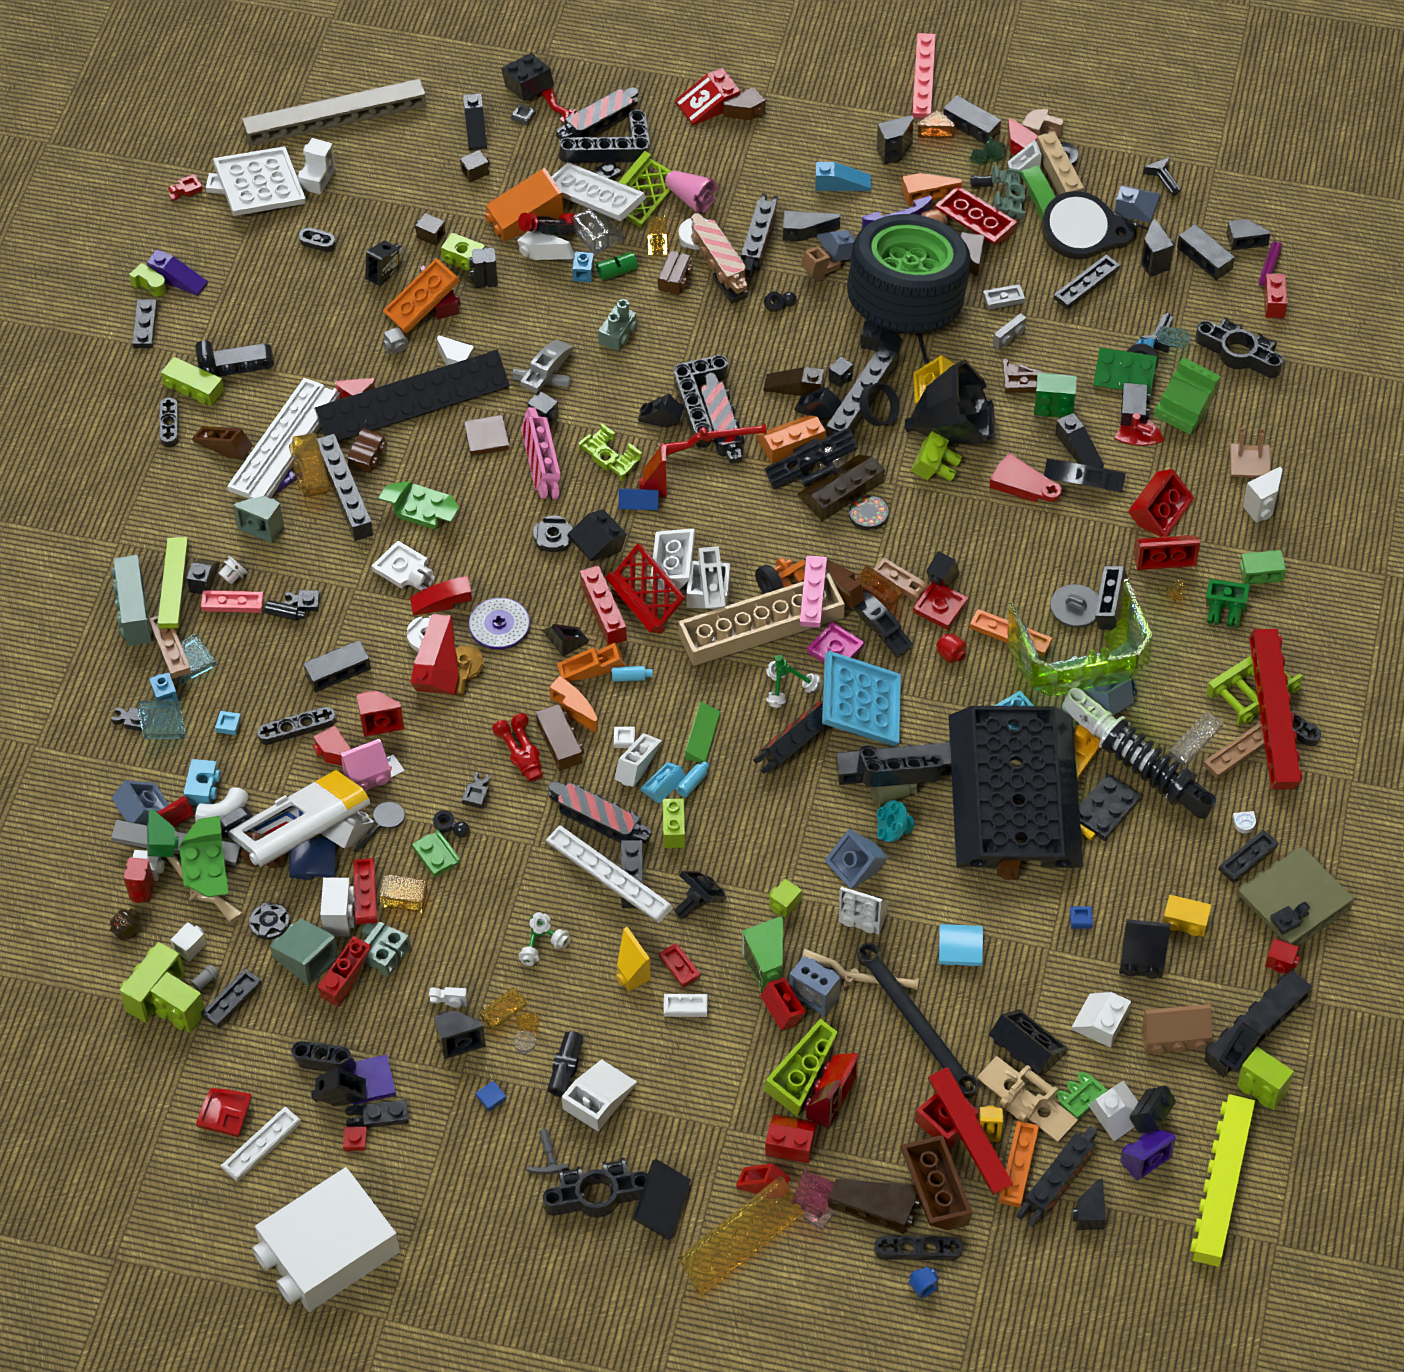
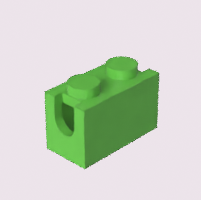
M1281 550L1241 554L1242 563L1239 564L1244 584L1251 585L1284 581L1286 568Z

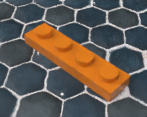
M980 609L977 610L970 623V629L1042 657H1045L1052 644L1053 638Z
M1017 1121L1006 1172L1013 1185L1001 1191L999 1203L1021 1208L1039 1125Z

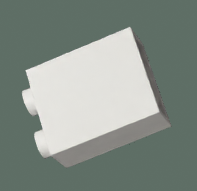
M347 1167L255 1225L259 1243L252 1247L253 1254L265 1271L275 1265L283 1276L276 1281V1284L286 1301L291 1305L300 1300L308 1312L400 1253L396 1232Z

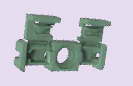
M995 164L992 169V183L998 184L999 182L1003 183V185L1007 184L1004 199L1000 196L999 191H996L993 197L994 208L999 211L1008 212L1007 216L1011 218L1017 216V219H1023L1026 212L1022 211V204L1025 200L1024 185L1020 184L1022 170L1008 168L1007 171L998 170V165ZM1011 191L1017 192L1019 196L1013 195Z

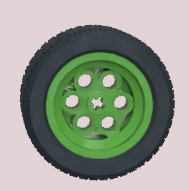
M895 214L879 218L861 229L854 240L847 281L849 300L854 309L863 318L882 329L904 334H920L937 330L952 322L963 307L971 265L969 248L956 231L933 218L914 214Z

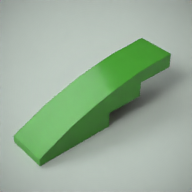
M1039 166L1022 170L1021 177L1029 188L1028 194L1036 205V213L1042 221L1045 209L1051 200L1055 198V195Z

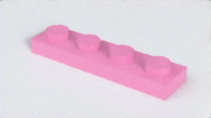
M806 557L800 626L820 628L827 557Z

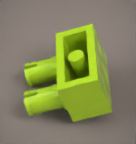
M932 431L922 442L911 472L927 481L933 474H937L951 482L956 470L944 465L941 459L957 467L962 456L948 449V439Z

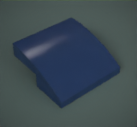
M311 838L290 850L289 878L309 881L311 877L334 878L335 842L328 838Z

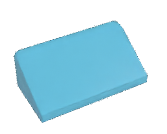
M667 762L640 790L655 802L661 803L686 775L681 766Z

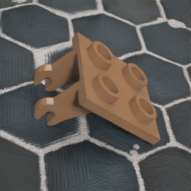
M1240 427L1238 444L1230 443L1231 477L1258 478L1270 472V445H1263L1264 428L1259 430L1258 446L1244 445L1245 432L1244 428Z

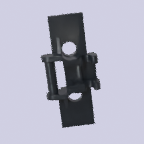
M848 427L821 441L815 438L793 449L794 454L764 469L773 489L799 477L806 488L809 486L808 484L832 472L833 474L837 473L833 461L858 449ZM833 446L830 452H824L827 447ZM818 461H821L826 466L810 474L808 466ZM798 464L795 469L789 470L790 465Z

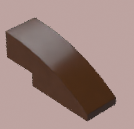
M828 559L826 562L827 573L830 574L843 602L852 608L863 602L865 599L862 584L856 581L855 574Z

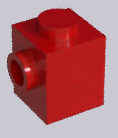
M1274 938L1265 967L1274 969L1278 973L1289 974L1292 967L1297 968L1300 956L1297 955L1299 947Z

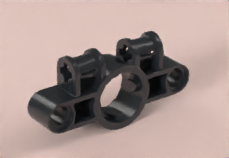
M1227 317L1222 320L1219 326L1210 321H1201L1198 324L1195 337L1197 344L1218 353L1221 361L1229 368L1238 370L1250 368L1269 378H1276L1280 375L1283 357L1274 352L1277 340L1274 339L1272 341L1263 337L1262 333L1255 337L1251 332L1243 330L1242 324H1235L1229 321ZM1240 344L1249 348L1250 351L1247 354H1236L1228 350L1230 345Z
M625 1158L610 1163L603 1161V1170L594 1169L585 1172L583 1175L581 1166L567 1171L560 1169L558 1173L561 1186L549 1188L543 1193L544 1211L551 1216L582 1211L590 1217H605L612 1213L618 1204L640 1199L643 1187L636 1185L645 1183L648 1173L644 1171L628 1173ZM602 1183L610 1188L611 1198L606 1202L602 1201L592 1204L585 1200L583 1190L588 1185ZM550 1200L558 1201L555 1204L548 1203Z

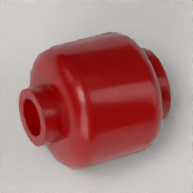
M953 633L944 634L937 642L938 655L948 663L961 662L967 655L966 643Z

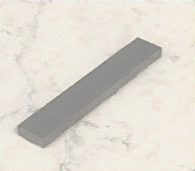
M116 820L111 841L147 848V826ZM175 831V836L179 837L178 849H174L173 854L180 855L179 846L186 834ZM222 841L224 864L236 866L240 845Z

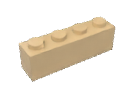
M1055 131L1037 136V144L1041 152V162L1058 195L1070 191L1083 192L1084 187Z

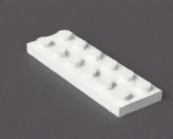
M569 162L552 176V179L561 190L563 198L619 221H622L646 199L645 194L641 191Z

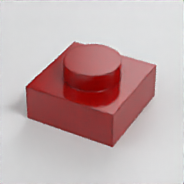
M344 1127V1151H366L367 1128Z

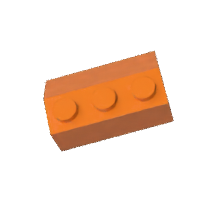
M807 415L767 430V435L764 433L756 434V438L771 464L794 454L793 449L815 438H818L819 441L825 439L826 431L818 417Z

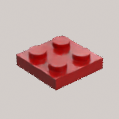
M931 583L913 607V613L948 630L968 603V597L942 584L938 586Z

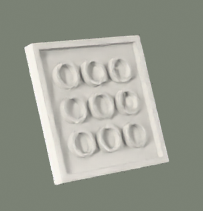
M285 146L213 158L214 167L233 216L305 204L306 198Z

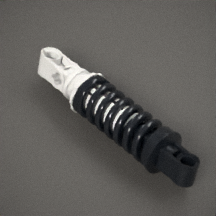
M1073 688L1069 691L1062 704L1063 711L1070 714L1081 726L1088 729L1093 736L1100 738L1099 747L1101 749L1103 748L1109 754L1115 753V759L1118 761L1124 760V766L1127 768L1132 767V772L1136 775L1141 774V779L1149 781L1150 787H1158V793L1166 795L1164 798L1172 806L1179 802L1197 818L1205 819L1208 817L1216 804V798L1195 781L1198 776L1195 772L1193 773L1188 768H1184L1179 774L1176 770L1179 768L1180 762L1175 761L1169 766L1168 763L1172 756L1166 754L1161 759L1163 748L1158 747L1154 750L1152 748L1154 746L1153 740L1145 743L1146 735L1144 733L1139 734V736L1135 735L1137 728L1132 726L1128 729L1131 723L1126 720V717L1121 716L1115 719L1110 711L1102 708L1099 703L1092 700L1081 689Z

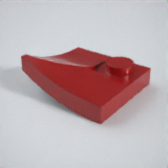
M210 1088L199 1113L196 1127L239 1137L252 1094L228 1089Z

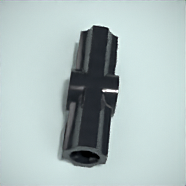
M571 1030L565 1032L560 1050L555 1054L552 1066L553 1072L547 1088L548 1093L555 1097L561 1098L568 1090L572 1076L577 1071L578 1055L584 1040L583 1036L578 1032Z

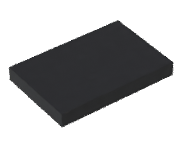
M658 1159L652 1160L633 1220L667 1240L672 1239L691 1179Z

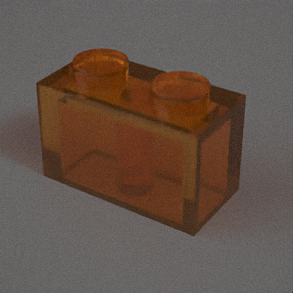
M868 565L864 567L856 578V581L862 584V588L866 589L889 609H892L903 595L897 584Z

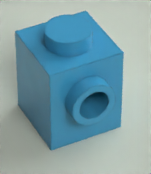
M575 252L572 267L573 281L592 282L594 254Z
M169 672L149 678L159 709L179 703Z

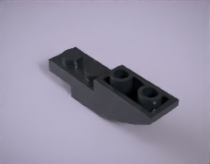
M1047 458L1043 475L1052 480L1122 493L1126 473Z
M862 588L865 600L853 607L870 630H874L894 656L898 658L913 647V643L901 630L902 626L884 605L866 589Z

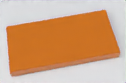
M436 258L383 312L407 334L461 280Z

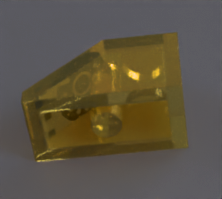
M666 215L647 216L648 255L667 254Z

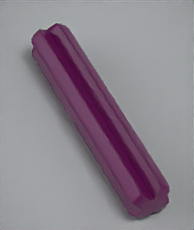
M1274 241L1271 244L1258 284L1260 286H1264L1266 274L1273 273L1281 251L1282 244L1280 242Z

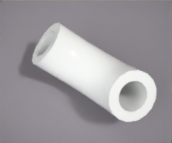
M231 788L225 799L219 803H200L196 810L195 820L197 822L198 819L219 816L221 819L235 810L244 807L249 795L240 788Z

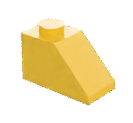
M995 1106L980 1107L979 1123L990 1142H1000L1003 1124L1002 1108H996Z

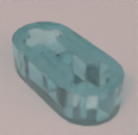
M1161 326L1155 335L1156 339L1162 344L1183 348L1186 347L1191 339L1189 333L1185 330Z

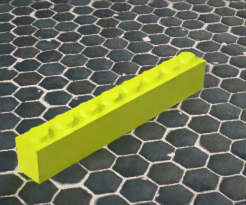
M1229 1094L1227 1102H1222L1220 1114L1224 1115L1223 1121L1218 1120L1216 1134H1220L1219 1141L1214 1140L1211 1153L1215 1154V1159H1210L1207 1170L1208 1173H1211L1210 1180H1205L1203 1189L1207 1196L1206 1199L1201 1198L1199 1212L1203 1213L1202 1219L1197 1218L1194 1230L1199 1233L1197 1239H1192L1190 1252H1194L1193 1261L1216 1267L1220 1266L1255 1100Z

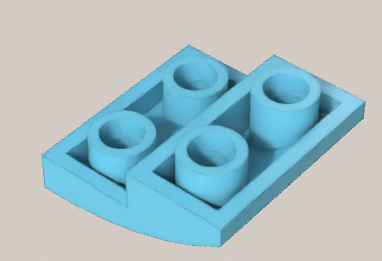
M940 924L939 964L982 966L983 926Z

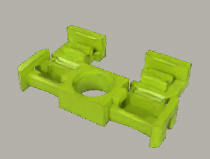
M602 423L600 425L601 429L593 435V438L589 434L579 442V451L584 449L592 455L595 463L606 471L611 469L619 475L620 481L626 479L627 474L631 475L633 473V466L642 459V452L629 443L626 454L624 453L623 456H619L606 444L615 439V432ZM609 455L611 458L609 460H602L601 456Z

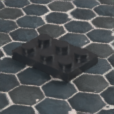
M1107 773L1079 805L1080 824L1094 832L1103 841H1106L1139 803L1142 795Z

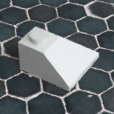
M1124 1081L1112 1087L1088 1105L1113 1141L1134 1128L1129 1116L1138 1101Z

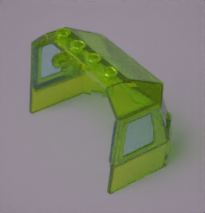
M1124 579L1121 619L1116 623V628L1111 632L1106 631L1104 633L1110 653L1107 647H1102L1101 653L1098 654L1092 649L1089 650L1088 656L1079 658L1072 656L1069 660L1049 664L1038 658L1025 623H1021L1014 603H1009L1007 644L1014 662L1030 684V687L1049 697L1069 693L1073 688L1085 690L1130 680L1150 663L1152 633L1128 579Z

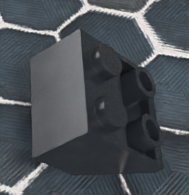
M1156 219L1152 220L1144 239L1141 265L1149 277L1170 270L1174 249L1172 239L1168 238L1164 227L1159 225Z

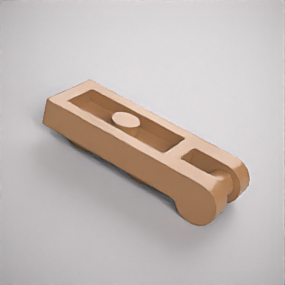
M883 558L872 570L874 577L908 596L914 603L918 602L921 594H924L929 587L926 582L886 558Z

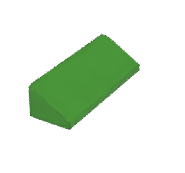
M703 702L699 703L685 750L686 760L700 763L707 760L720 716V711Z

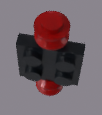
M524 212L518 218L520 230L524 232L541 230V233L546 235H552V232L558 235H565V232L575 231L578 225V219L573 213H562L558 219L550 216H536L534 213Z

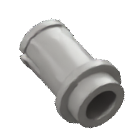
M212 965L205 966V970L191 981L192 985L199 992L213 979L216 980L219 975Z

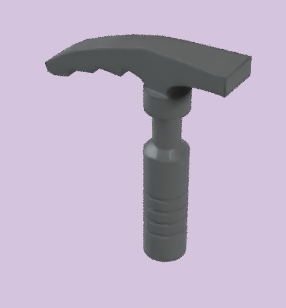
M540 1130L539 1134L544 1152L549 1159V1166L547 1168L545 1166L541 1168L528 1166L526 1167L527 1172L555 1174L560 1169L563 1171L569 1170L568 1163L557 1165V1161L553 1157L554 1151L548 1130Z

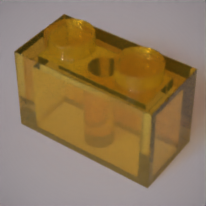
M385 874L379 894L381 907L422 913L428 893L427 881L417 877L407 878L398 874Z

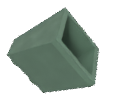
M301 918L296 923H292L287 928V931L281 937H277L270 946L272 957L307 986H310L339 957L335 937Z

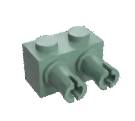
M620 299L598 330L599 344L619 351L623 345L627 344L630 334L637 329L636 312L629 310L628 300Z

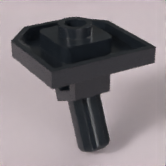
M682 871L679 876L690 886V889L686 893L687 898L674 912L679 918L684 919L696 906L700 908L705 902L723 903L727 898L725 891L716 884L713 878L698 871Z

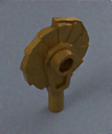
M470 645L466 647L459 646L455 649L457 653V668L459 670L456 695L458 696L464 695L465 683L470 679L476 678L484 667L480 650Z

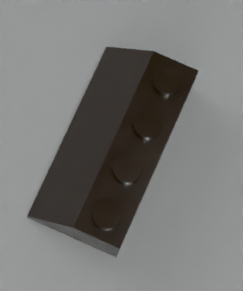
M855 456L836 469L837 473L833 474L832 472L799 492L797 496L823 522L851 504L856 498L865 495L883 483L885 469L873 456Z

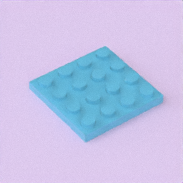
M828 651L825 654L822 723L896 746L899 743L901 674Z

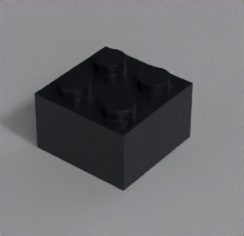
M533 53L524 55L522 58L510 62L501 68L505 86L522 101H526L554 86L551 68Z

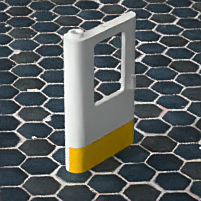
M334 770L289 797L285 795L275 801V805L229 830L228 835L250 853L249 857L254 865L258 864L262 867L370 805V800L362 787L339 771ZM290 806H295L304 813L257 841L244 834L247 830Z

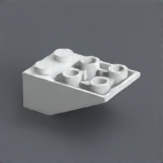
M841 887L839 922L848 927L853 926L863 929L867 933L879 934L887 915L888 903L883 899Z
M600 1060L576 1079L562 1096L563 1110L599 1132L635 1087L637 1081L607 1062Z

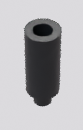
M268 600L265 606V614L294 621H297L298 618L305 619L306 612L301 611L298 606Z

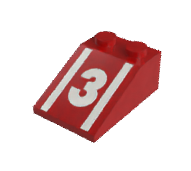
M720 68L706 74L679 96L675 103L692 126L723 114V102L739 95L741 91L726 71Z

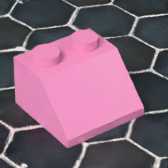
M380 739L341 753L343 775L362 787L365 792L370 788L378 785L382 786L391 781L390 766Z

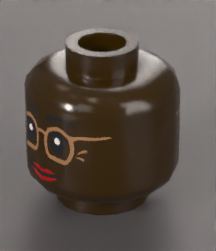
M122 908L110 920L111 928L109 930L119 939L123 940L125 938L129 940L141 928V922L138 920L141 916L132 908L129 911Z

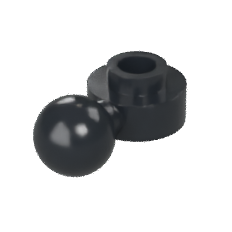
M772 291L765 296L764 305L769 311L776 312L783 305L793 306L797 301V297L793 292H785L781 295L776 291Z
M438 811L433 817L434 828L442 833L453 830L457 837L464 838L470 832L469 825L464 821L454 822V816L449 811ZM441 822H446L447 824H446V825H441L440 823H441Z

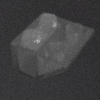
M587 209L573 216L574 232L594 255L626 239L625 235L607 215Z

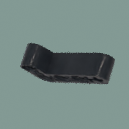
M207 340L199 341L195 345L198 368L217 377L265 370L274 365L272 347L269 344H257L213 351L212 343Z
M864 745L859 750L857 768L862 782L869 787L927 783L940 780L944 759L937 754L881 758L877 748L871 745Z

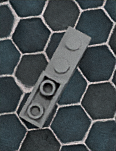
M557 339L550 342L532 360L530 369L522 378L520 386L538 393L551 374H556L573 351L574 346Z

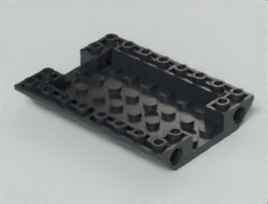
M970 706L949 715L956 867H998L1000 860H1040L1041 868H1083L1073 717L1055 706ZM1016 723L1019 725V729L1012 730L1008 724ZM1012 760H1018L1021 762L1022 765L1020 767H1014L1011 765L1010 762ZM1019 797L1023 799L1024 803L1017 805L1013 802V799ZM1021 835L1024 836L1027 841L1024 843H1019L1016 841L1015 837Z

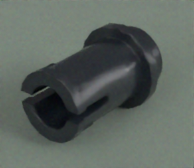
M974 174V176H970V186L974 187V189H977V187H993L992 175L977 176Z

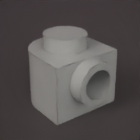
M393 328L384 332V341L382 343L384 349L393 355L404 351L408 345V340L399 328Z

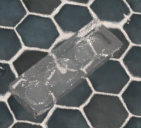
M1206 711L1175 743L1168 754L1185 766L1222 728L1223 722Z

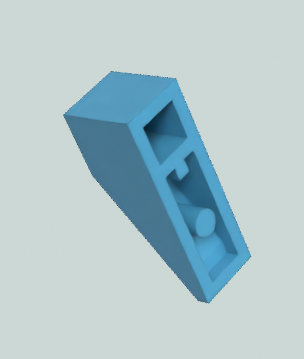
M816 162L815 191H871V174L836 162Z

